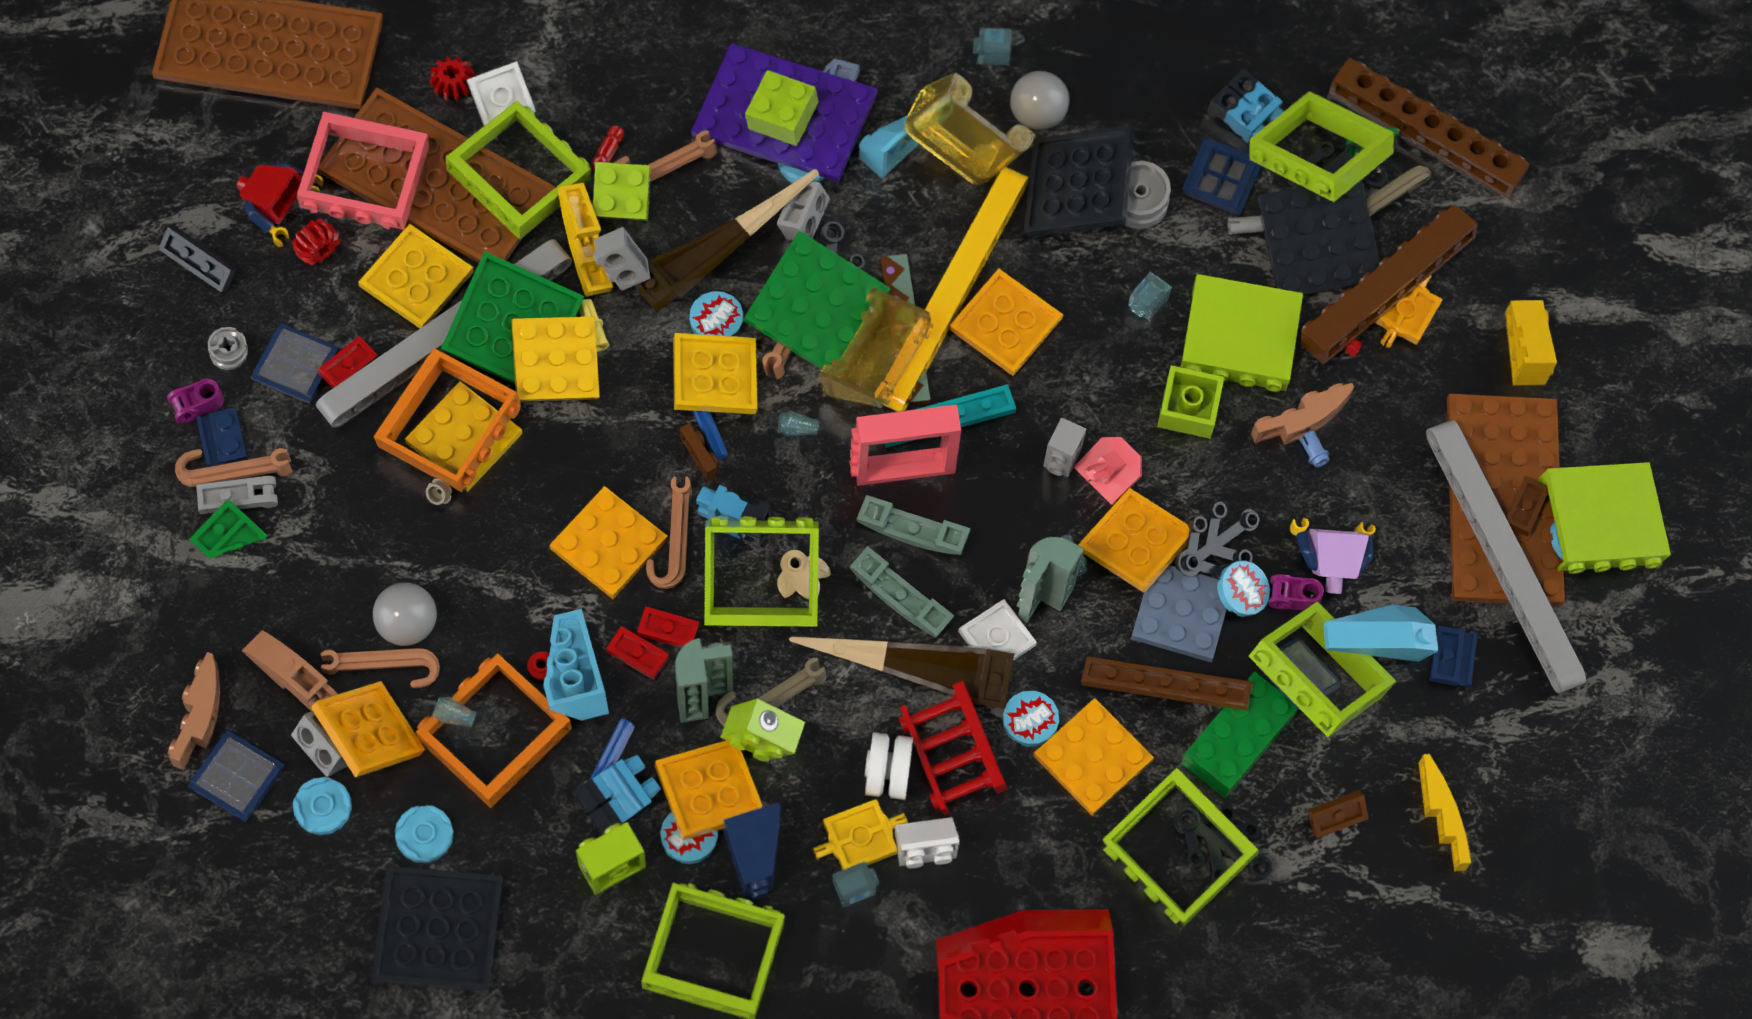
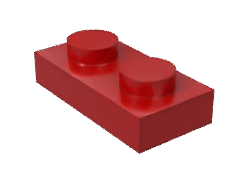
M359 336L319 367L318 373L332 388H335L377 359L378 355Z
M645 607L637 630V636L683 648L687 643L695 640L699 621Z
M622 626L606 648L608 654L652 680L656 678L669 659L668 653Z

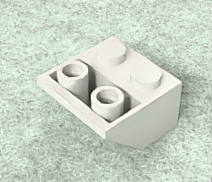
M953 818L895 825L894 834L898 849L899 866L906 865L907 868H918L926 862L935 861V864L940 865L950 863L952 859L956 858L959 837Z

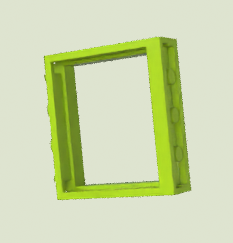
M1309 91L1250 139V160L1335 202L1393 154L1394 132ZM1307 119L1365 148L1332 174L1275 144Z
M517 100L446 156V170L519 240L560 207L557 190L559 187L584 183L586 186L590 183L591 168L588 162L582 157L578 158L566 141H560L554 135L549 125L546 123L542 124L528 106H523ZM516 120L573 172L571 176L523 215L512 207L465 162Z
M715 516L711 520H706L705 625L817 627L819 522L813 521L809 517H800L796 521H785V518L770 517L768 521H757L755 517H741L740 521L728 520V517ZM714 533L810 534L809 608L714 607Z
M1316 602L1263 638L1249 657L1329 737L1380 700L1396 680L1371 655L1326 650L1323 623L1334 620V618ZM1300 627H1303L1366 693L1340 711L1275 644Z
M1177 768L1103 839L1104 844L1107 846L1104 849L1107 855L1115 862L1120 859L1127 866L1124 872L1135 883L1140 880L1147 887L1144 890L1147 896L1155 903L1160 900L1167 907L1164 913L1175 924L1180 921L1184 926L1259 854L1258 849ZM1175 786L1243 854L1185 912L1117 844Z
M673 883L644 972L642 988L743 1018L755 1019L784 925V915L780 914V911L773 910L770 906H764L763 909L752 906L753 903L746 899L736 898L734 901L724 898L725 895L718 891L708 890V893L697 890V887L690 883L688 885ZM679 901L772 928L751 1000L656 974Z

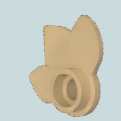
M790 550L781 558L780 566L782 572L777 579L778 589L784 598L791 596L796 591L802 597L809 599V557H806L799 550ZM819 557L818 595L820 591L819 579L831 575L830 568ZM791 559H797L799 561L798 568H793L791 566Z

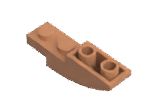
M1339 383L1331 386L1327 391L1320 393L1318 391L1309 392L1301 398L1298 410L1292 408L1284 411L1280 416L1260 418L1254 424L1251 433L1254 442L1258 443L1281 436L1284 445L1299 440L1301 436L1304 437V434L1307 432L1318 430L1344 407L1354 389L1353 384L1343 385Z
M263 630L242 650L283 690L287 688L311 711H313L311 707L316 701L338 695L327 684L328 680L286 645Z
M208 652L204 660H199L194 672L196 676L192 685L188 684L183 692V704L190 714L184 716L180 726L182 731L178 739L172 741L168 750L169 759L173 766L183 770L196 745L207 748L217 720L220 702V679L213 654Z

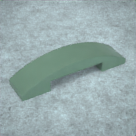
M866 495L857 517L859 523L883 535L913 546L948 554L961 555L970 533V528L946 520L942 524L895 509L892 503Z
M867 546L851 564L850 569L888 606L915 626L937 637L954 615L933 598L931 601L891 570L888 567L889 563Z

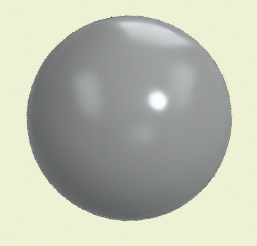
M1045 71L1031 72L1020 78L1013 87L1010 97L1011 109L1015 118L1024 126L1037 130L1049 129L1060 123L1067 113L1069 107L1068 90L1062 80L1052 73Z
M403 582L387 587L378 596L373 607V621L378 633L385 640L395 645L410 646L421 642L431 633L436 623L437 611L433 598L424 588L413 583Z

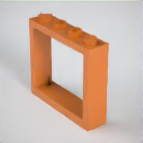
M433 348L374 435V438L379 448L432 477L443 480L454 489L462 492L465 486H469L475 479L476 470L479 465L488 460L491 454V447L496 440H501L506 431L507 423L519 413L521 403L517 392ZM442 371L503 403L456 475L395 442Z
M498 653L492 659L487 658L480 665L479 672L472 678H466L459 685V691L453 697H446L439 704L438 711L432 717H425L419 723L418 730L416 731L420 742L490 808L572 729L570 720L564 714L550 710L547 698ZM500 670L554 721L486 786L432 735Z

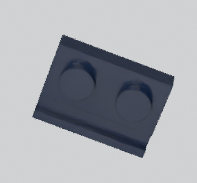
M236 407L209 413L208 416H196L207 467L248 460Z
M1437 626L1438 652L1432 654L1429 681L1454 686L1462 685L1465 688H1470L1478 633H1468L1465 630Z

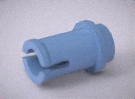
M1315 431L1307 432L1304 434V437H1300L1299 441L1310 457V464L1317 468L1329 461V452L1323 449Z

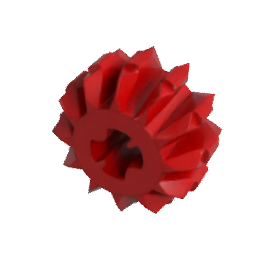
M447 56L445 58L446 62L437 60V68H431L430 84L437 96L443 95L446 101L451 96H454V99L458 102L459 95L468 97V89L470 88L467 80L475 77V74L470 69L468 61L461 62L459 56L455 60H451Z
M318 219L315 222L310 221L307 226H302V230L295 234L296 238L293 239L292 244L294 245L295 254L301 260L314 265L316 262L322 263L326 257L329 258V255L336 251L335 247L340 241L336 229L331 224L329 225L327 221Z

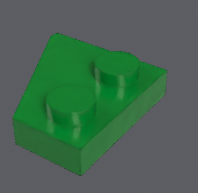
M227 499L189 540L210 559L263 540L268 535Z

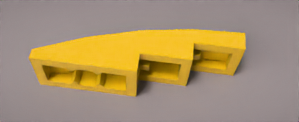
M584 183L559 187L557 190L567 238L585 296L610 292L613 285L606 274V270L603 266L599 267L593 257V252L595 251L594 239L599 237L598 234L601 228Z
M1424 754L1419 761L1425 817L1437 818L1440 844H1451L1454 871H1466L1471 864L1466 833L1457 805L1430 754Z

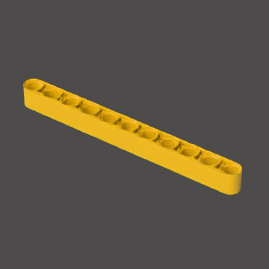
M1003 167L884 383L877 403L897 412L906 410L909 403L906 404L905 402L908 398L911 399L912 393L915 392L917 380L920 376L923 377L924 369L928 370L949 331L950 324L960 311L1022 197L1029 177Z

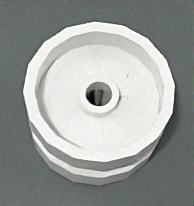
M873 732L871 750H868L865 795L880 797L883 793L884 780L887 779L890 780V797L905 800L913 737L898 736L895 739L894 753L888 752L890 740L888 734Z

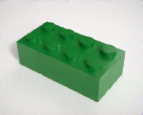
M1256 672L1247 680L1253 682L1248 711L1223 708L1187 750L1181 762L1183 766L1225 799L1291 722L1298 710L1283 693Z

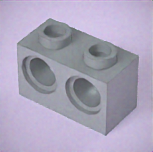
M810 182L784 206L776 224L786 239L793 240L798 231L813 238L830 200L822 185L817 182Z
M623 227L594 239L595 251L593 252L595 262L599 267L603 266L609 280L612 283L615 282L621 291L650 279L648 259Z
M1064 418L1060 419L1046 450L1043 466L1049 472L1058 476H1069L1082 450L1086 428Z
M311 711L305 714L291 734L294 740L326 777L348 766L315 713Z

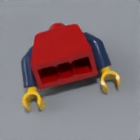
M281 162L270 166L259 165L250 177L242 176L237 182V188L240 191V197L245 202L244 209L249 218L265 233L269 231L272 234L275 245L283 247V243L276 237L283 234L289 239V234L285 228H276L274 224L280 225L297 199V193L304 174V170L289 162ZM316 174L314 183L323 186L322 177ZM312 186L311 191L319 193L320 189L317 186Z

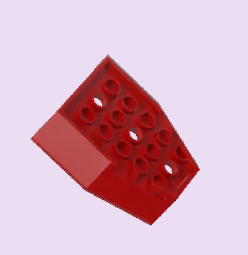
M1109 909L1022 910L936 940L940 1019H1117L1113 929ZM1082 982H1088L1093 986L1094 993L1090 996H1083L1078 991V985ZM966 983L973 984L977 989V994L974 997L967 998L961 994V986ZM1023 983H1031L1035 987L1036 992L1031 997H1025L1020 993L1019 986Z

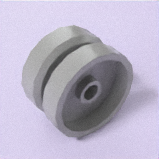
M1136 161L1131 164L1126 215L1127 227L1135 229L1150 228L1159 223L1166 215L1171 192L1170 181L1164 170L1154 163Z

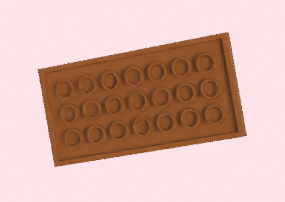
M171 0L152 75L154 79L361 109L383 16L382 13L296 0Z
M376 88L354 118L427 133L429 150L407 223L478 263L484 251L507 261L522 238L519 240L446 170V156L468 140V138ZM339 137L319 164L318 173L375 205L396 209L413 152ZM485 147L465 161L521 215L555 189V186Z
M1463 394L1448 395V421L1455 420L1459 425L1506 517L1525 476L1538 481V478L1547 469L1560 468L1557 399ZM1449 484L1452 601L1510 603ZM1548 492L1528 537L1514 530L1512 531L1550 605L1563 606L1565 603L1564 571H1558L1557 569L1563 563V560L1557 555L1551 543L1553 533L1550 534V528L1554 522V515Z

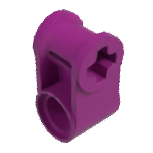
M206 378L186 387L173 390L167 395V400L174 407L176 422L183 424L195 420L196 416H203L220 409L224 403V396L216 381ZM208 392H215L212 397L204 398Z
M1281 574L1274 575L1270 578L1273 588L1272 598L1269 599L1268 604L1275 609L1306 610L1316 602L1320 604L1324 589L1322 584L1313 578H1299ZM1311 591L1316 595V598L1309 599L1303 593Z

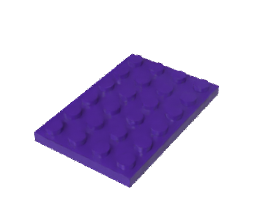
M730 44L691 133L693 137H696L702 131H709L710 140L714 139L715 144L808 173L817 169L819 172L818 176L839 182L877 96V88ZM767 70L816 88L818 104L797 146L748 129L745 113Z

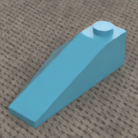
M949 96L878 129L872 135L865 136L859 144V159L883 178L954 112L955 98Z
M1393 604L1323 623L1326 650L1417 662L1438 652L1435 624L1416 607Z
M582 609L554 615L550 639L551 648L547 659V674L544 678V689L550 710L579 720L609 714L603 683Z

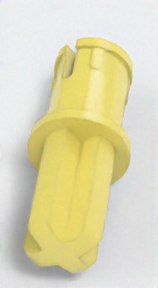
M583 299L579 307L580 316L595 318L597 352L603 351L610 346L602 328L603 320L598 318L592 300Z

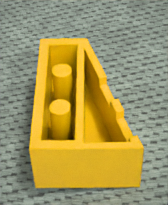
M1543 300L1510 301L1505 314L1513 385H1545L1550 375H1553L1557 364L1548 325V311L1545 310Z

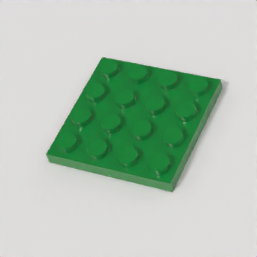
M798 231L743 321L835 378L887 295L890 287L806 234Z
M484 251L440 351L515 384L512 319L575 317L584 296Z

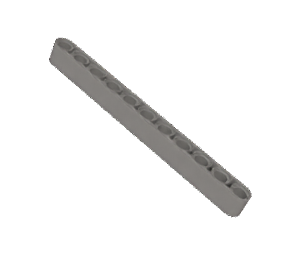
M552 239L514 265L551 281L569 268L572 259L559 243ZM462 300L324 394L317 401L316 407L333 428L343 425L414 376L433 348L440 351Z
M1450 420L1427 429L1426 435L1429 445L1552 687L1557 693H1561L1586 683L1583 667L1459 425L1455 420Z

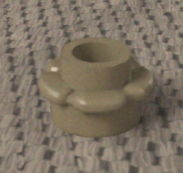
M435 478L428 484L426 497L431 503L440 505L442 503L446 504L451 500L452 488L448 483Z

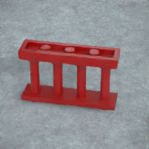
M963 681L952 685L956 694L951 695V699L911 715L905 705L900 707L903 716L899 717V721L904 732L910 731L913 737L915 747L934 792L929 794L935 810L941 809L945 816L950 814L947 802L985 786H988V788L994 787L997 794L1008 790L970 694ZM954 709L963 711L966 719L961 721L962 724L921 741L915 727L916 725ZM963 735H973L976 745L972 746V750L931 766L925 751ZM975 760L984 762L986 771L982 772V776L941 792L936 779L937 776Z

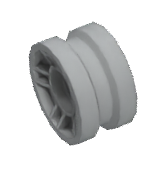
M223 327L214 331L209 337L208 350L214 365L220 369L230 370L244 363L248 355L246 339L236 328ZM228 345L232 346L231 351H227V349H224V347Z

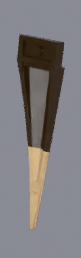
M817 169L812 170L787 188L739 217L693 241L648 260L650 279L634 286L656 312L660 311L677 296L682 298L819 175Z
M794 636L789 638L791 642L835 655L950 695L956 694L952 685L963 681L973 703L1005 709L1014 652L984 646Z

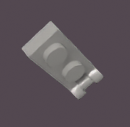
M273 476L196 485L198 511L200 514L214 513L227 499L239 509L255 507L272 508L278 505L277 495L274 494L276 478ZM255 489H262V490H263V494H262V495H255V491H254V490H255Z

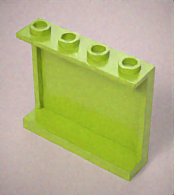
M1197 274L1193 286V297L1180 367L1224 377V382H1238L1246 387L1255 385L1266 387L1267 390L1273 392L1286 391L1291 376L1303 293Z
M1650 462L1547 469L1538 478V482L1547 485L1563 556L1564 562L1557 567L1558 571H1569L1570 574H1576L1585 571V569L1603 572L1614 567H1620V570H1630L1636 566L1643 565L1650 569L1661 566L1662 562L1671 555Z

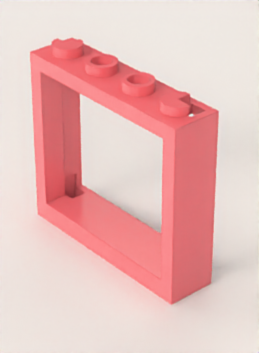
M323 112L297 193L300 208L308 209L311 213H327L338 219L346 217L355 219L362 224L374 223L386 229L393 227L404 230L429 150L427 133ZM328 135L413 152L396 209L311 191Z
M957 405L857 417L856 428L851 429L850 473L851 477L856 476L858 486L955 473L961 436ZM942 436L940 448L868 457L869 445Z

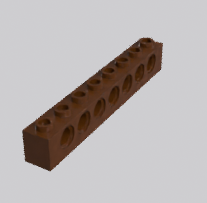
M1349 57L1333 79L1329 91L1330 94L1386 127L1399 129L1398 134L1508 199L1527 172L1530 163L1525 161L1522 156L1513 154L1503 148L1498 142L1482 136L1476 129L1465 126L1457 121L1454 116L1436 109L1430 102L1419 99L1408 89L1397 86L1389 81L1386 76L1368 69L1360 61H1355ZM1359 85H1365L1367 88H1362ZM1381 98H1387L1389 101H1384ZM1403 111H1409L1412 114L1409 115L1404 113ZM1426 124H1431L1435 128H1430ZM1448 137L1455 138L1457 141H1452ZM1471 151H1477L1480 155H1476ZM1494 164H1499L1502 168H1498Z

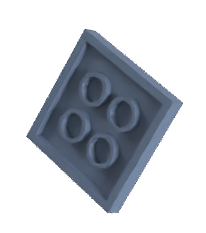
M1169 565L1144 593L1131 639L1212 663L1227 610L1219 598L1217 589L1219 579L1202 574L1186 577L1178 572L1176 567Z

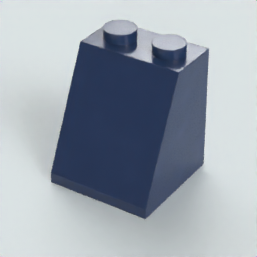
M779 802L723 820L724 838L745 899L752 897L753 900H758L768 896V892L773 891L780 830L781 807Z

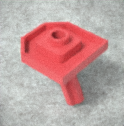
M1102 437L1074 468L1111 505H1114L1142 476V456L1122 437Z

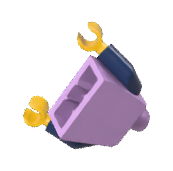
M1293 519L1290 531L1296 536L1300 552L1308 568L1312 570L1313 574L1326 577L1325 592L1341 594L1343 578L1357 579L1359 573L1363 572L1373 559V538L1371 535L1376 530L1374 525L1371 524L1367 528V532L1363 529V522L1355 528V532L1310 529V532H1307L1308 519H1302V527H1298L1295 519Z

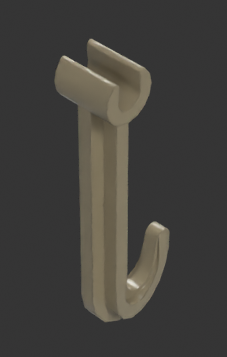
M1424 166L1414 167L1366 198L1370 216L1404 193H1411L1424 184L1431 177L1430 170Z
M818 658L809 659L803 670L758 699L777 708L812 684H823L827 678L825 667L820 669ZM734 691L725 694L716 706V716L723 727L729 715L724 712V709L736 698Z

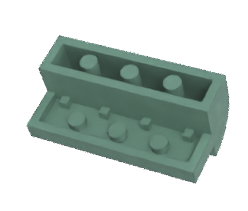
M1049 537L1040 540L1030 549L1027 567L1023 574L1024 580L1021 584L1020 599L1017 603V607L1020 608L1019 619L1028 623L1040 601L1061 611L1074 589L1083 548L1063 538Z
M699 638L683 646L677 655L675 663L677 702L681 723L709 718L708 696L727 694L733 691L731 645L714 643L702 649Z

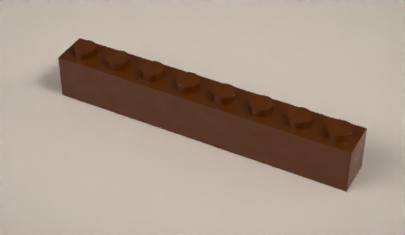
M1455 204L1448 210H1442L1436 216L1435 221L1429 226L1424 225L1421 227L1411 241L1403 242L1394 255L1385 257L1378 265V268L1372 273H1366L1360 279L1358 285L1353 289L1348 288L1345 290L1335 304L1327 305L1317 319L1308 321L1301 330V345L1324 365L1475 239L1478 223Z

